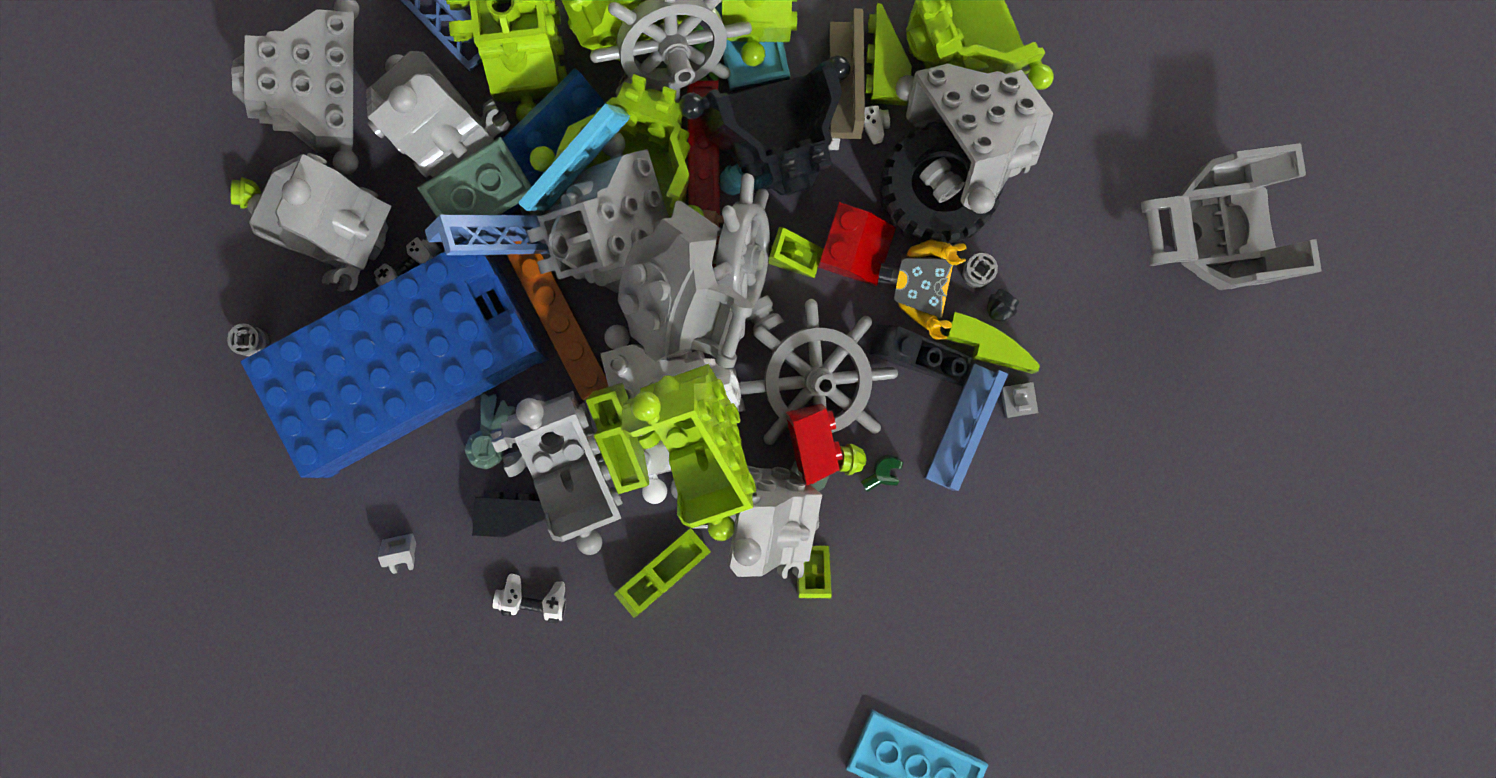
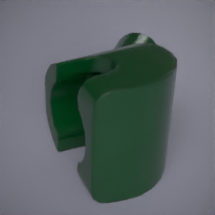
M884 455L876 461L874 466L875 473L862 480L861 483L867 492L880 484L897 486L899 479L897 476L890 475V470L893 468L902 469L904 462L895 456Z

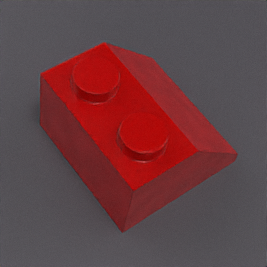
M839 202L818 268L877 287L881 263H885L896 227L868 211Z
M817 404L785 412L797 470L806 485L814 484L839 471L838 461L842 460L843 457L839 442L833 441L831 430L836 429V423L832 410L827 411L823 404Z

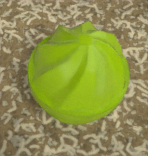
M241 177V180L231 181V205H240V208L245 209L247 208L248 201L255 194L261 193L259 186L245 177Z
M846 444L845 447L840 446L843 459L838 461L839 472L853 475L855 472L862 471L867 461L863 449L854 444Z

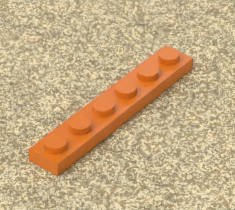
M513 241V242H514L515 244H521L522 241ZM507 254L581 399L584 401L593 391L608 387L606 376L552 272L540 273L537 262L545 259L543 254Z

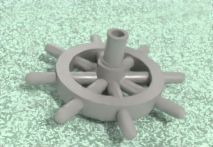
M646 0L632 11L618 2H612L608 6L609 13L623 21L617 36V46L595 49L591 51L590 59L594 63L620 59L622 67L628 75L624 82L631 84L633 74L646 78V88L663 90V87L666 86L676 90L675 102L679 103L680 88L695 83L709 72L722 79H727L730 76V69L719 63L726 48L727 38L749 34L752 31V25L746 21L724 25L719 12L715 8L722 0ZM677 15H688L680 25L677 23ZM664 18V23H662L659 27L653 24L654 22ZM702 20L710 26L708 29L692 31ZM641 33L653 38L636 42ZM707 42L701 51L691 46ZM651 53L642 63L633 57ZM662 61H664L667 67L656 68ZM623 83L616 89L617 96L620 92Z
M746 173L741 177L740 201L736 202L733 206L727 205L722 209L724 224L719 244L715 245L712 264H716L713 270L717 283L729 286L750 301L754 307L757 301L762 298L761 292L766 278L769 250L772 242L770 240L768 217L765 212L769 193L766 189H759L753 202L754 177ZM745 323L740 339L743 338L745 334Z
M809 299L805 302L807 328L791 333L782 341H779L764 327L759 326L755 328L754 336L772 350V353L766 364L764 380L740 382L739 386L742 395L765 392L771 408L779 417L764 435L763 439L767 445L774 444L788 427L785 412L804 408L812 397L814 405L823 404L826 407L825 396H827L843 409L834 416L836 429L831 430L832 433L845 428L855 420L873 434L880 431L881 425L866 413L864 408L871 394L872 381L894 379L898 375V370L895 367L871 369L866 354L857 344L872 325V319L869 316H863L846 335L831 328L819 327L817 302L814 299ZM821 340L838 345L824 364L822 362ZM807 342L810 365L793 352L795 348ZM849 354L856 370L832 373L846 355ZM785 361L802 376L779 378L783 362ZM857 383L853 398L849 399L836 388V385ZM803 388L787 407L779 391Z

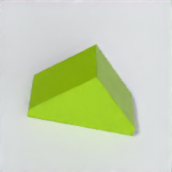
M779 227L769 256V264L815 278L824 249L784 227Z
M812 546L810 560L804 562V574L802 578H797V595L799 598H831L829 546Z

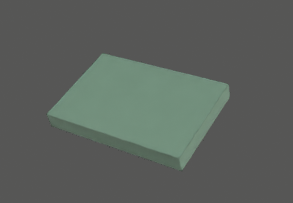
M499 137L417 188L435 216L438 217L439 215H500L518 204L532 186L502 138Z

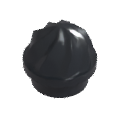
M998 289L996 294H991L987 303L988 314L993 320L1006 321L1017 313L1016 307L1019 301L1007 291Z

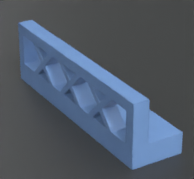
M400 0L469 72L482 62L479 52L468 61L462 55V42H457L456 49L450 43L454 42L453 36H444L441 33V21L472 20L471 16L464 9L450 10V4H447L446 0H434L436 2V15L422 14L420 12V0H415V6L409 0ZM443 9L448 15H441V10ZM430 21H436V27ZM474 37L463 42H474Z
M439 215L425 229L428 242H442L446 256L550 254L547 244H542L540 241L530 243L527 230L540 227L538 217L542 215ZM468 240L466 245H455L454 243ZM513 241H522V242H521V244H515Z
M972 365L924 477L925 479L952 491H959L1006 381L1007 373L1001 370L993 372L980 365Z

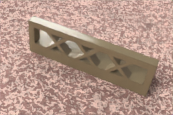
M854 8L852 22H830L829 59L840 55L845 57L850 63L849 75L839 81L842 94L830 124L832 138L861 139L865 123L863 9Z

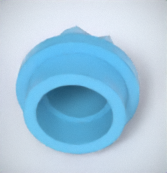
M738 163L733 167L727 166L720 175V188L729 195L740 193L741 177L744 174L741 168H739Z

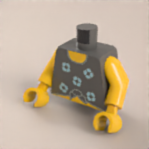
M930 239L914 245L908 251L903 252L900 267L881 263L878 282L896 285L894 301L898 302L899 308L915 322L929 330L931 337L936 340L947 339V336L943 335L940 331L941 326L946 329L952 328L950 321H938L937 317L942 318L953 265L966 261V259H961L957 255V251L966 249L964 243L952 246L950 243Z

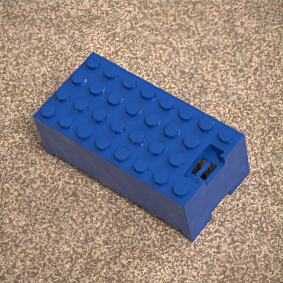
M465 240L458 245H466L468 240ZM443 252L240 361L301 478H331L340 473L341 469L524 370L549 360L532 325L525 317L511 291V286L494 255L446 256V253ZM494 289L505 309L499 315L487 295V292ZM481 295L493 316L488 321L475 300Z

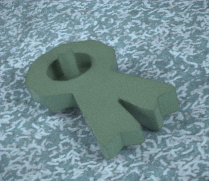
M484 393L481 394L480 431L470 435L465 446V453L470 463L482 469L491 468L502 460L504 451H495L491 442L493 439L490 432L501 428V423L508 421L507 417L515 412L514 406H507L506 402L502 400L495 415L496 394L489 397Z

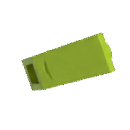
M877 3L875 13L869 14L868 33H873V44H868L866 63H872L871 75L866 74L865 93L870 94V104L907 106L908 101H904L897 96L895 87L901 77L911 75L912 66L883 5Z

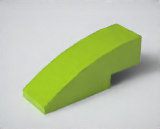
M954 312L950 315L949 321L952 323V328H947L945 335L947 339L945 340L973 346L972 359L1031 374L1039 371L1040 365L1023 347L1003 332L976 318Z
M623 383L593 391L586 399L597 427L594 437L618 494L646 487L650 484L644 450L638 441L640 436L631 437V440H629L621 430L622 410L625 409L623 403L629 400Z
M690 528L616 591L614 595L635 618L711 551Z

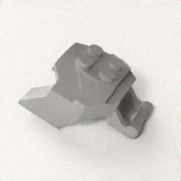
M1301 143L1237 151L1234 154L1212 159L1197 171L1179 196L1141 202L1142 213H1146L1152 255L1149 256L1150 266L1181 262L1184 267L1195 273L1197 277L1219 290L1266 284L1321 272L1317 239L1276 248L1270 221L1267 189L1264 187L1306 175ZM1169 209L1175 251L1165 252L1159 210Z
M682 201L675 202L672 217L662 219L652 235L633 242L622 271L618 303L628 322L630 336L644 346L645 354L654 361L682 357L686 352L694 349L712 355L716 358L715 362L721 367L733 368L737 360L735 352L745 320L751 316L753 304L729 286L717 283L712 260L717 236L721 235L722 229Z

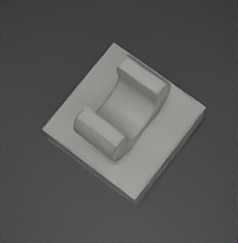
M1033 382L1002 388L1001 396L1005 418L1039 413Z
M413 533L382 540L378 554L381 567L389 566V570L395 574L398 570V564L406 563L408 569L413 570L416 548Z

